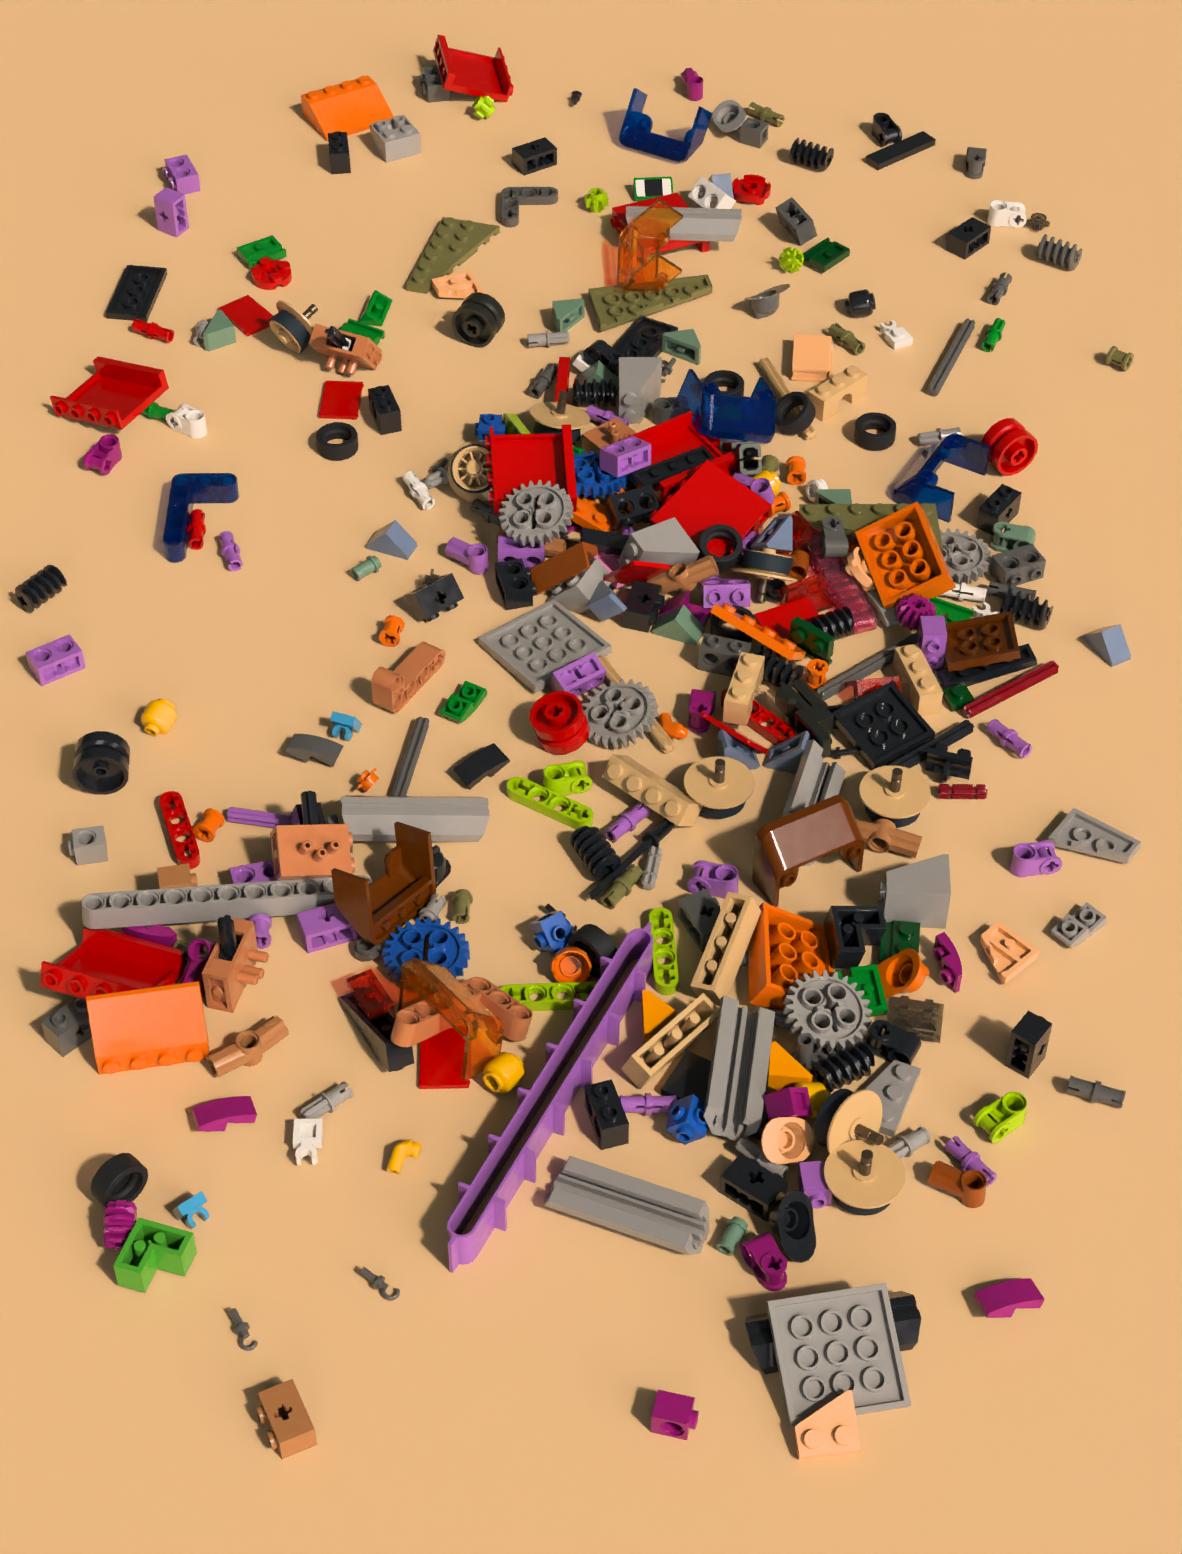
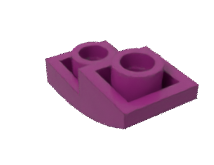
M160 924L152 925L149 929L146 926L122 927L123 934L173 947L174 943L178 941L177 934L173 929Z
M943 932L935 937L933 954L935 959L941 963V980L956 993L960 990L962 965L954 944L947 934Z
M236 1096L210 1101L192 1108L191 1112L197 1131L206 1132L225 1131L227 1123H255L257 1117L251 1096Z
M1031 1278L997 1283L978 1290L973 1295L986 1318L1011 1317L1015 1309L1041 1308L1045 1300Z

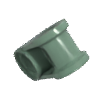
M1002 521L995 523L993 526L994 537L990 540V547L995 551L1005 552L1028 544L1034 545L1036 532L1029 526Z

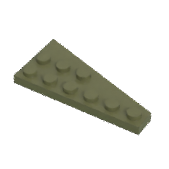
M443 217L407 282V291L427 294L433 289L431 279L450 275L456 265L461 266L478 251L480 245H486L492 235H498L500 233V226Z
M707 274L588 289V296L600 330L604 331L639 319L641 315L647 316L712 293L713 286Z
M799 504L800 526L823 531L822 520L827 516H836L843 522L845 535L851 536V533L855 534L856 531L911 504ZM920 504L928 517L942 552L943 546L936 504Z

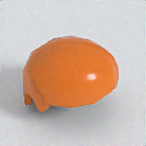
M567 946L560 949L554 955L551 963V973L558 983L585 982L588 980L592 969L591 960L587 953L578 947Z

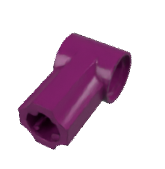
M685 68L681 73V80L687 91L686 97L692 101L701 100L703 98V78L698 76L697 72L692 68Z
M195 939L190 943L188 947L189 959L179 984L199 981L201 993L203 992L202 972L217 942L216 940ZM206 946V947H207V954H206V956L204 957V955H203V948Z

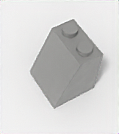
M619 357L618 411L619 417L629 420L630 424H640L654 405V401L661 395L662 357Z
M674 517L631 533L617 562L620 567L634 560L669 564L671 568L680 562L689 564L696 561L700 551Z
M942 854L886 871L885 882H880L879 897L883 899H878L877 906H882L886 922L894 923V920L920 923V928L946 929L951 898L949 854Z

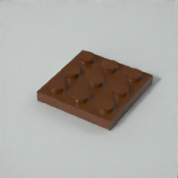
M1011 611L945 623L947 630L945 655L949 672L962 671L966 668L987 666L1003 661L1010 662L1021 658Z

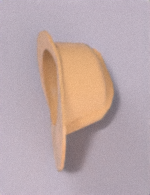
M778 1117L771 1119L762 1132V1151L765 1157L772 1163L795 1164L803 1162L809 1157L813 1149V1131L810 1125L801 1118Z

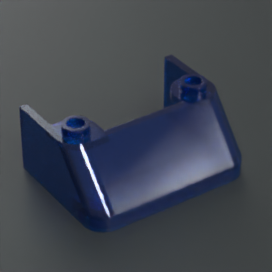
M634 88L619 134L620 143L627 148L678 163L686 162L702 145L712 113L699 106L693 127L685 134L683 141L651 132L653 126L651 117L642 113L647 94Z
M693 369L688 370L677 399L686 413L689 411L693 413L692 424L700 434L712 438L770 443L775 435L777 398L763 377H759L751 397L722 394L717 384L710 381L701 382Z
M957 433L944 437L922 451L893 488L892 500L897 504H913L917 501L919 504H936L938 519L949 523L952 516L955 492L936 486L938 476L935 473L944 462L985 476L990 445Z

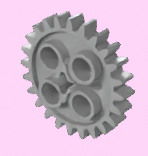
M541 480L538 481L537 485L530 481L528 487L521 484V490L513 488L514 495L507 494V501H502L503 508L499 509V520L503 532H506L508 539L513 538L514 543L521 541L522 546H525L527 542H530L531 547H534L536 542L543 546L545 540L551 544L553 536L560 539L559 532H567L566 526H570L572 524L570 518H574L572 511L574 508L570 495L566 494L564 488L560 490L559 484H555L552 487L550 481L545 485H542Z
M947 528L945 533L940 530L943 546L942 554L953 581L956 584H960V581L969 584V579L976 582L978 577L983 578L984 572H988L991 561V550H988V544H983V539L976 540V534L968 536V531L962 534L959 532V529L951 532Z
M623 679L620 680L619 684H615L611 680L609 687L602 684L601 691L593 690L595 693L594 697H586L589 703H582L590 726L588 739L590 742L594 741L596 746L603 743L605 749L610 744H613L614 749H617L621 743L624 748H627V742L629 741L635 745V738L644 739L643 732H651L650 725H655L656 720L654 717L659 716L657 711L659 707L653 692H650L648 686L643 687L641 682L635 685L633 679H630L627 684H625Z
M813 970L810 977L804 973L801 980L796 979L793 985L789 987L783 1004L786 1005L783 1014L788 1015L785 1024H793L790 1033L799 1032V1034L808 1033L812 1035L814 1044L817 1045V1052L819 1053L823 1047H826L828 1054H831L834 1048L837 1051L844 1050L845 1047L847 1048L862 1041L872 1022L869 1018L872 1010L867 1008L870 1000L861 999L865 991H856V982L849 985L847 983L848 976H845L842 980L838 979V972L836 971L832 977L828 975L827 970H824L821 976H819L816 970Z

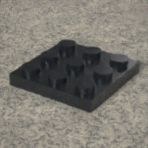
M892 681L832 712L834 723L872 769L878 768L933 739L935 735L934 730Z

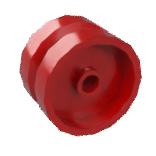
M1006 418L992 425L985 433L980 445L982 455L1001 474L1009 476L1025 469L1033 461L1038 449L1037 439L1014 418Z
M566 691L551 692L538 699L530 710L529 719L539 744L548 753L555 755L571 753L579 749L589 737L590 726L579 698L573 693Z

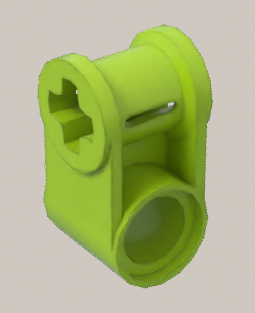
M580 760L549 765L543 771V787L563 796L584 793L593 784L591 778L586 774L585 763Z
M1019 1092L1006 1093L997 1101L983 1107L975 1115L973 1123L977 1127H981L989 1135L991 1142L997 1143L1024 1124L1027 1099Z

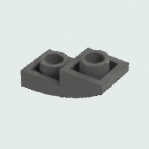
M294 734L285 751L306 762L312 756L333 767L343 745L319 736Z

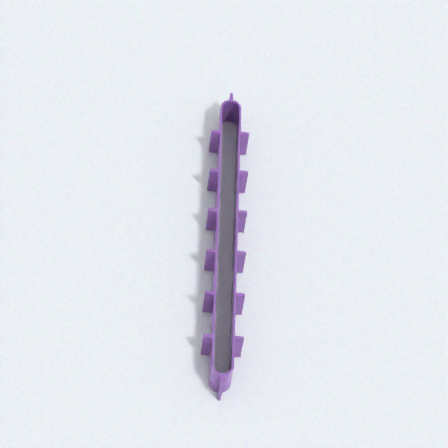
M650 922L643 929L639 928L630 931L612 959L601 956L599 981L586 1001L574 999L573 1022L558 1045L547 1042L546 1065L531 1089L526 1090L520 1087L517 1089L518 1110L501 1137L492 1134L488 1135L489 1156L471 1185L462 1182L457 1184L459 1204L447 1223L450 1272L453 1273L459 1264L464 1265L473 1262L494 1228L502 1231L507 1230L506 1208L524 1180L536 1182V1159L552 1133L564 1136L565 1112L580 1087L585 1089L586 1085L593 1084V1066L607 1043L615 1046L619 1045L620 1022L633 1001L642 1003V990H646V979L652 971L653 935L651 934ZM639 959L477 1223L469 1233L461 1235L629 963Z

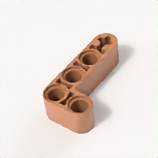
M421 642L394 671L382 666L378 667L371 681L373 703L391 712L398 713L440 669L445 660V651L426 642Z

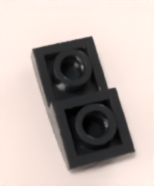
M493 743L469 756L457 765L453 771L469 789H472L488 774L491 777L494 776L510 760Z

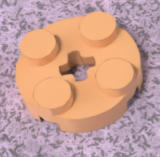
M856 547L848 554V564L845 566V569L850 576H855L866 592L876 590L877 588L863 552L859 550L860 547Z

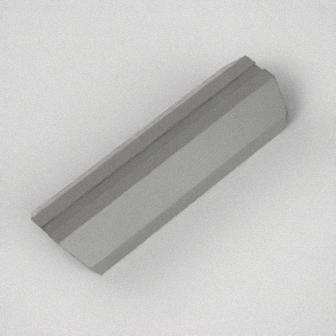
M626 206V220L633 239L733 242L742 220V209Z
M807 740L782 817L832 796L839 795L846 771L837 762H832L831 766H829L828 762H822L823 748L815 740ZM813 861V862H811V863H808V864H806V865H803V866H810V865L813 864L815 861Z
M352 795L341 797L344 824H348V832L352 833L353 841H396L394 823L398 821L431 832L432 842H479L484 835L490 816L488 798Z
M723 996L720 999L703 1116L712 1134L722 1135L730 1140L738 1141L742 1137L756 1133L762 1121L775 1011L759 1007L758 1011H749L748 1007H738L739 1000Z
M572 1156L562 1166L544 1199V1206L687 1255L700 1254L704 1241L709 1234V1208L704 1200Z

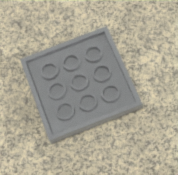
M555 599L478 638L479 645L535 693L550 685L553 672L593 652L597 657L601 655L607 656L612 653L611 645Z
M886 1283L766 1302L789 1426L799 1424L847 1390H852L856 1416L911 1406Z

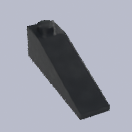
M365 988L340 997L342 1005L377 1060L389 1072L399 1071L408 1065L414 1064L412 1046L401 1047L394 1044L390 1039L395 1019Z

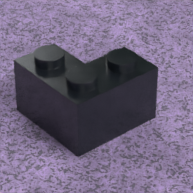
M882 906L830 907L823 925L831 967H858L866 952L865 945H879L887 929Z

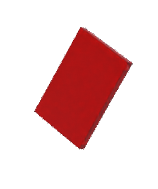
M249 295L218 308V310L224 312L233 325L247 336L270 327L269 319L273 317L270 312Z
M325 381L320 412L318 414L319 418L357 420L364 387L363 382Z
M633 560L604 576V581L633 584L635 580L646 582L668 571L670 565Z
M805 597L756 613L754 617L757 624L761 627L766 626L775 631L779 637L791 641L790 626L792 619L798 616L803 620H809V618L817 617L819 614L809 598Z
M701 711V717L747 745L765 754L768 751L767 748L719 719Z
M449 1028L420 1042V1079L418 1082L420 1089L469 1088V1036L471 1034L469 1028Z

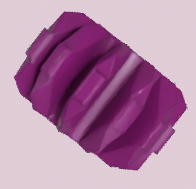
M913 593L910 596L904 595L899 603H897L895 609L896 621L902 623V627H908L910 631L912 629L919 630L920 616H936L935 604L930 603V598H923L921 594L919 596Z
M117 1200L109 1201L106 1205L103 1237L104 1244L108 1249L122 1250L137 1221V1207L134 1202Z

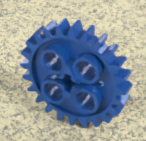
M591 450L590 454H586L584 451H582V455L573 454L577 496L584 494V498H587L589 495H592L596 499L597 495H600L602 498H605V494L612 496L614 491L620 493L621 488L625 489L626 484H629L630 473L617 478L600 469V452L595 454Z
M427 917L425 923H421L420 919L416 918V924L412 925L406 921L405 929L397 926V934L390 932V940H385V948L383 949L384 967H387L388 975H393L394 982L401 980L403 988L408 984L412 985V991L418 986H422L423 992H426L428 986L437 991L438 984L447 988V980L455 983L456 975L463 976V968H468V960H470L469 942L465 941L464 933L459 934V927L451 929L449 921L441 925L440 918L435 923H431L430 917ZM429 937L428 970L423 971L425 938Z

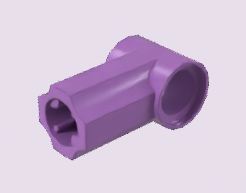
M735 473L733 478L770 504L774 503L775 496L768 479H755L742 473Z
M455 537L448 541L445 554L467 564L471 573L483 574L489 570L488 549L484 544L470 545Z

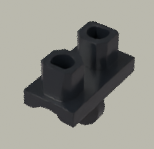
M936 743L933 748L929 747L925 770L942 774V782H947L949 776L969 780L973 761L971 751L961 748L956 754L948 752L946 745Z

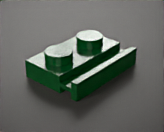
M827 237L803 253L804 262L807 261L809 262L808 265L819 271L826 272L850 255V249L835 241L830 242V238Z
M798 616L792 619L790 626L791 641L797 647L807 652L805 656L810 659L824 660L829 666L832 663L831 656L833 655L835 637Z
M894 920V923L886 922L887 929L880 941L879 964L906 948H912L919 954L920 923Z

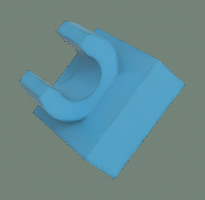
M332 712L330 721L335 725L332 729V735L335 738H338L339 732L342 730L346 731L344 735L346 741L352 739V731L359 733L362 723L356 717Z
M201 1191L174 1208L172 1213L177 1221L185 1217L186 1225L192 1229L196 1226L192 1218L193 1214H199L204 1221L209 1218L208 1211L201 1207L207 1202V1199Z

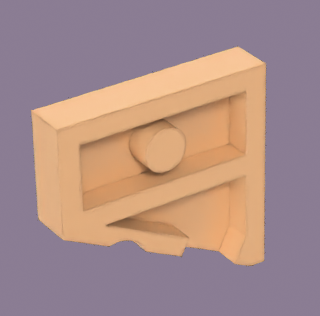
M470 270L431 279L432 287L438 297L466 298L472 293H484Z
M999 921L981 934L980 943L1001 983L1004 985L1038 958V949Z
M847 1390L793 1428L798 1460L861 1452L852 1390Z

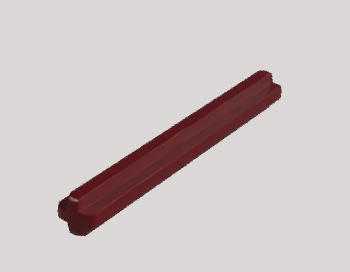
M1051 660L962 706L961 712L967 719H970L1057 674L1059 665Z

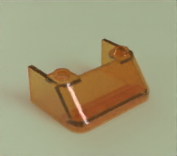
M660 199L656 200L626 226L619 236L617 285L624 290L659 291L664 289L669 282L682 273L681 268L659 254V249L668 244L670 229L683 218V215Z
M412 958L402 964L398 1011L425 1000L466 1040L461 1079L465 1082L482 1073L485 1065L497 1054L501 1053L504 1026L500 1018L495 1017L451 974L447 967L418 958Z

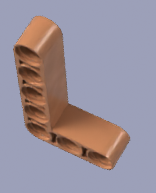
M472 977L398 1011L390 1039L398 1046L411 1047L476 1016L507 1039L520 1042L526 1039L533 1013L529 1008L487 979Z

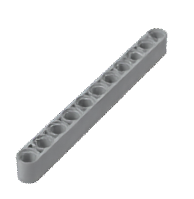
M356 875L368 879L369 886L373 883L372 880L367 876ZM332 877L92 893L86 895L82 899L81 904L83 925L89 929L217 921L219 917H224L225 915L238 919L249 918L254 914H266L269 917L297 915V913L329 905L335 901Z

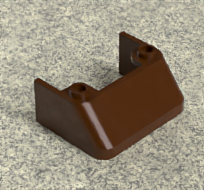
M842 795L832 796L769 822L757 831L755 835L752 881L772 906H778L780 889L791 886L796 881L799 867L834 852L840 851V854L856 872L862 871L865 842L847 800Z
M398 821L394 823L396 847L388 852L384 858L385 874L370 886L368 879L336 868L331 870L336 909L366 942L374 945L382 943L389 937L390 932L394 933L397 931V926L402 927L406 924V921H410L422 908L426 907L432 894L436 893L431 832Z

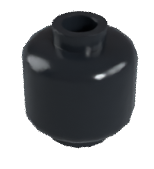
M867 289L851 292L848 296L849 300L845 301L847 313L851 312L854 318L870 316L873 310L876 309L874 294L870 293Z

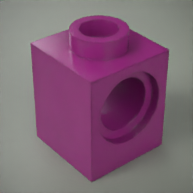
M788 1087L764 1095L769 1121L778 1117L802 1119L813 1115L807 1087Z
M658 1389L651 1416V1432L687 1440L690 1429L695 1430L698 1422L699 1411L694 1410L695 1397Z

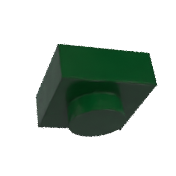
M965 684L942 689L944 691L942 697L951 712L961 710L962 706L975 700Z

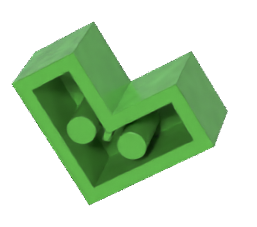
M138 1218L113 1265L117 1284L145 1293L157 1269L185 1277L197 1254L193 1233Z

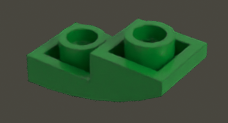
M465 681L456 695H450L442 707L440 715L459 723L464 722L487 696L486 689Z

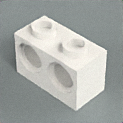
M702 176L688 195L694 201L693 205L697 208L731 209L736 200Z

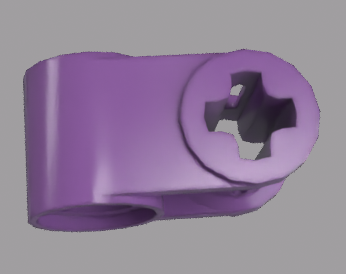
M1050 840L1020 843L1013 849L1009 870L1017 877L1049 875L1061 869L1062 861L1056 856L1055 845Z
M704 860L696 861L693 864V876L688 880L687 884L688 889L692 893L707 889L711 896L723 899L726 898L728 892L738 894V870L736 867L730 864L711 863Z

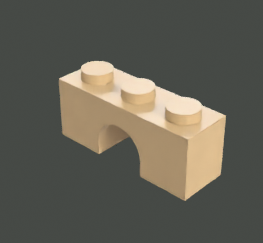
M851 365L810 390L808 398L815 407V418L823 422L835 415L842 398L852 404L864 397L867 391L868 374Z
M918 643L895 647L893 670L900 684H909L910 704L921 716L940 713L943 691Z
M741 652L724 699L723 722L747 726L752 712L754 693L758 694L763 680L765 656Z

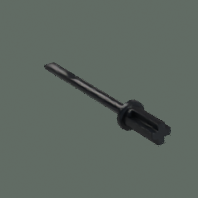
M664 818L650 832H644L641 836L643 843L589 893L591 900L596 898L650 846L659 847V842L675 827L674 823Z

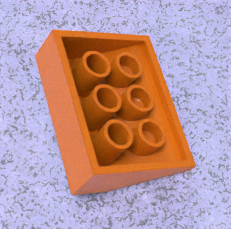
M360 76L351 81H343L340 84L326 86L323 89L309 91L301 95L303 116L327 142L328 133L336 131L347 132L348 136L370 129L369 124L376 123L379 120L394 118L378 85L369 76Z
M918 501L855 532L884 608L897 606V603H899L904 595L910 596L911 593L916 596L921 594L923 598L931 599L956 588L928 517Z
M763 902L759 906L761 914L748 944L749 1003L783 1011L786 1006L783 1004L787 991L796 979L801 980L804 973L810 977L813 970H816L819 976L822 975L824 970H827L828 975L832 977L831 974L834 972V969L831 967L824 925Z
M199 981L86 996L99 1074H113L149 1067L207 1060L206 1056L210 1054Z

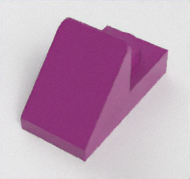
M686 590L667 600L659 614L660 618L661 615L684 604L705 627L711 616V609L689 603V590Z

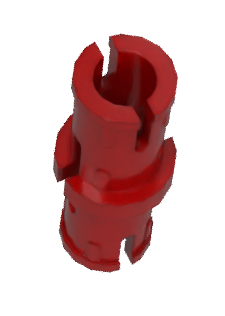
M136 319L132 323L133 332L144 334L150 339L156 338L167 343L172 342L174 339L173 330L163 328L157 323H148L140 319Z
M195 509L190 513L191 521L188 525V533L190 535L189 546H192L191 548L194 550H199L204 545L203 536L206 533V526L204 524L205 513H202L200 509Z

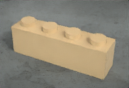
M612 755L601 776L677 826L693 827L703 807L693 801L687 793L629 756Z
M732 892L727 893L690 985L698 997L704 993L714 1004L719 1005L721 997H728L761 914V910L752 896Z
M702 993L631 1055L621 1070L641 1089L713 1025L718 1019L719 1009Z

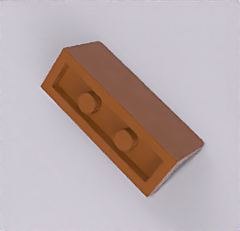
M580 542L531 568L530 572L532 581L536 586V594H541L590 568L589 559L598 555L597 546Z

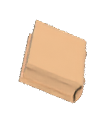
M794 334L791 380L825 382L831 378L833 352L831 336Z

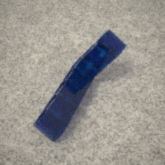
M182 473L172 478L163 535L167 561L178 563L186 558L189 540L188 525L191 521L190 513L193 511V504L233 503L238 500L237 477L234 474Z

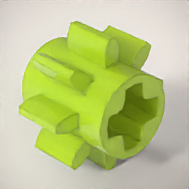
M488 95L484 97L479 96L472 105L475 110L473 114L479 119L484 117L488 119L495 111V106H493L494 100Z
M592 188L589 194L584 195V203L591 212L600 213L604 210V206H609V198L607 197V192L604 193L601 188Z
M791 246L783 249V253L779 257V265L786 272L790 270L791 273L800 270L799 267L803 266L804 256L797 248L792 249Z

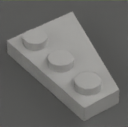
M1075 808L1070 811L1048 837V840L1052 841L1056 847L1126 864L1140 849L1141 841Z
M894 1060L866 1088V1090L876 1093L882 1103V1122L878 1133L894 1138L920 1076L921 1068Z

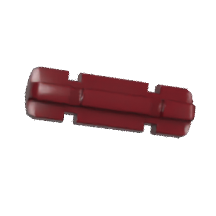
M939 784L937 794L939 799H949V797H952V799H973V797H976V799H986L987 786L985 784H976V787H973V784H952V786H949V784Z

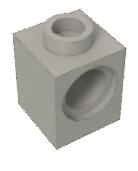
M103 825L72 830L73 840L68 841L70 856L75 855L77 866L108 861L107 842Z

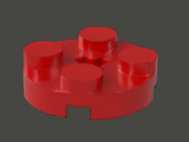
M744 175V179L738 180L736 178L732 182L734 200L739 203L747 202L762 205L771 193L770 182L766 183L765 178L759 175Z
M263 257L251 269V279L254 281L255 286L260 289L275 290L276 286L281 284L283 288L292 280L290 263L288 261L271 260L269 257Z

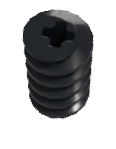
M799 138L793 142L790 151L792 162H798L801 165L805 164L807 167L812 166L813 169H819L820 171H825L830 166L834 155L833 148H830L827 153L826 146H823L820 150V144L814 146L813 142L810 141L807 145L805 139L800 143Z
M575 378L572 405L577 400L578 405L581 406L585 400L587 406H589L592 400H594L595 406H599L602 400L605 407H607L609 401L615 407L616 386H614L612 379L609 380L607 385H605L603 379L600 380L599 385L596 384L595 379H592L590 385L584 379L580 385L578 378Z
M47 565L43 570L38 571L37 574L24 581L23 584L18 585L15 589V595L21 607L28 613H32L34 607L39 608L41 602L46 603L48 598H53L55 593H60L62 591L61 586L65 587L67 582L57 567Z
M1009 588L1003 598L1000 613L1011 611L1013 620L1017 621L1021 617L1022 623L1026 624L1030 620L1031 626L1035 627L1039 623V628L1044 630L1052 615L1053 605L1049 608L1047 599L1040 605L1039 597H1036L1031 602L1030 594H1027L1022 599L1021 591H1018L1013 596V588Z
M847 606L842 607V609H835L833 612L829 611L825 614H820L817 617H811L809 620L805 619L808 623L835 637V640L836 636L842 639L844 638V633L847 636H851L853 633L854 619L851 610Z
M762 645L753 653L765 656L763 679L765 678L767 682L773 683L776 687H782L787 684L791 685V682L801 679L804 667L802 665L796 667V662L791 661L788 663V659L785 657L780 659V654L777 652L773 654L770 648L764 651V646Z
M582 826L572 833L570 844L596 880L606 878L621 863L620 857L616 855L615 850L611 848L610 843L606 841L605 836L598 827Z
M859 1041L855 1046L850 1045L846 1050L841 1049L836 1054H830L827 1058H821L817 1062H813L812 1069L817 1081L822 1083L827 1091L832 1093L833 1085L836 1089H841L843 1087L842 1081L846 1085H850L852 1077L859 1081L861 1073L866 1077L870 1076V1067L875 1065V1059L868 1045L863 1041Z

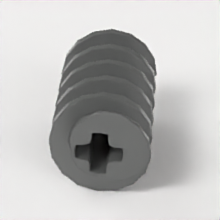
M1045 234L1037 248L1039 259L1042 261L1046 259L1048 263L1061 264L1063 268L1068 266L1069 270H1074L1081 259L1082 248L1077 251V244H1074L1070 249V242L1068 241L1062 246V239H1059L1055 244V237H1051L1047 241L1048 235Z

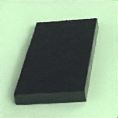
M127 265L106 311L107 319L130 321L140 319L147 322L166 279L167 268Z
M641 315L613 348L625 357H658L662 352L663 334L678 331V327Z
M687 1050L661 1088V1095H676L677 1100L694 1094L705 1103L711 1061ZM766 1086L765 1095L778 1090ZM765 1100L759 1129L756 1133L750 1135L761 1140L762 1132L769 1122Z

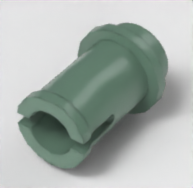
M375 555L368 556L364 562L354 568L352 567L350 571L354 579L360 581L372 572L377 573L379 568H381V563Z
M736 1216L726 1222L727 1228L720 1241L716 1244L717 1249L727 1256L734 1254L740 1239L748 1233L747 1222Z

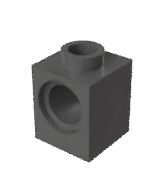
M748 117L738 128V135H740L739 143L760 149L768 140L769 123Z

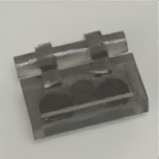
M901 995V998L890 997L887 1022L905 1031L914 1033L920 1040L940 1043L944 1004L934 1003L932 999H925V1001L909 999V996Z

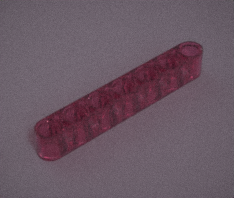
M796 526L794 528L796 543L800 550L805 551L810 556L809 565L836 609H842V607L847 606L851 610L854 619L852 635L875 630L877 628L876 616L853 577L847 573L841 558H823L820 534L823 531Z

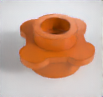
M374 768L371 772L366 769L356 780L359 782V785L355 789L361 788L364 792H367L379 779L374 773L377 769Z

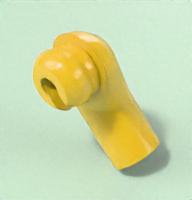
M407 1139L395 1145L386 1170L394 1174H400L406 1158L409 1156L417 1158L420 1155L421 1144L413 1142L412 1139Z

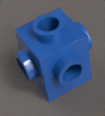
M480 414L479 423H475L474 434L478 436V440L485 441V436L489 435L490 426H493L494 435H506V424H502V415Z
M562 911L549 912L529 923L534 934L533 940L542 952H553V954H556L560 949L567 947L568 939L571 937L573 929L570 922L564 918Z
M694 1094L673 1102L672 1108L669 1111L666 1130L684 1145L705 1137L708 1131V1124L703 1116L705 1103Z

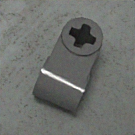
M967 147L965 174L968 178L979 179L983 176L987 149Z
M687 396L661 397L654 401L652 420L654 424L658 425L689 411L693 413L692 418L696 416V413L690 407L691 401Z
M836 516L825 517L822 520L823 532L820 534L823 558L847 557L848 539L845 535L842 520Z

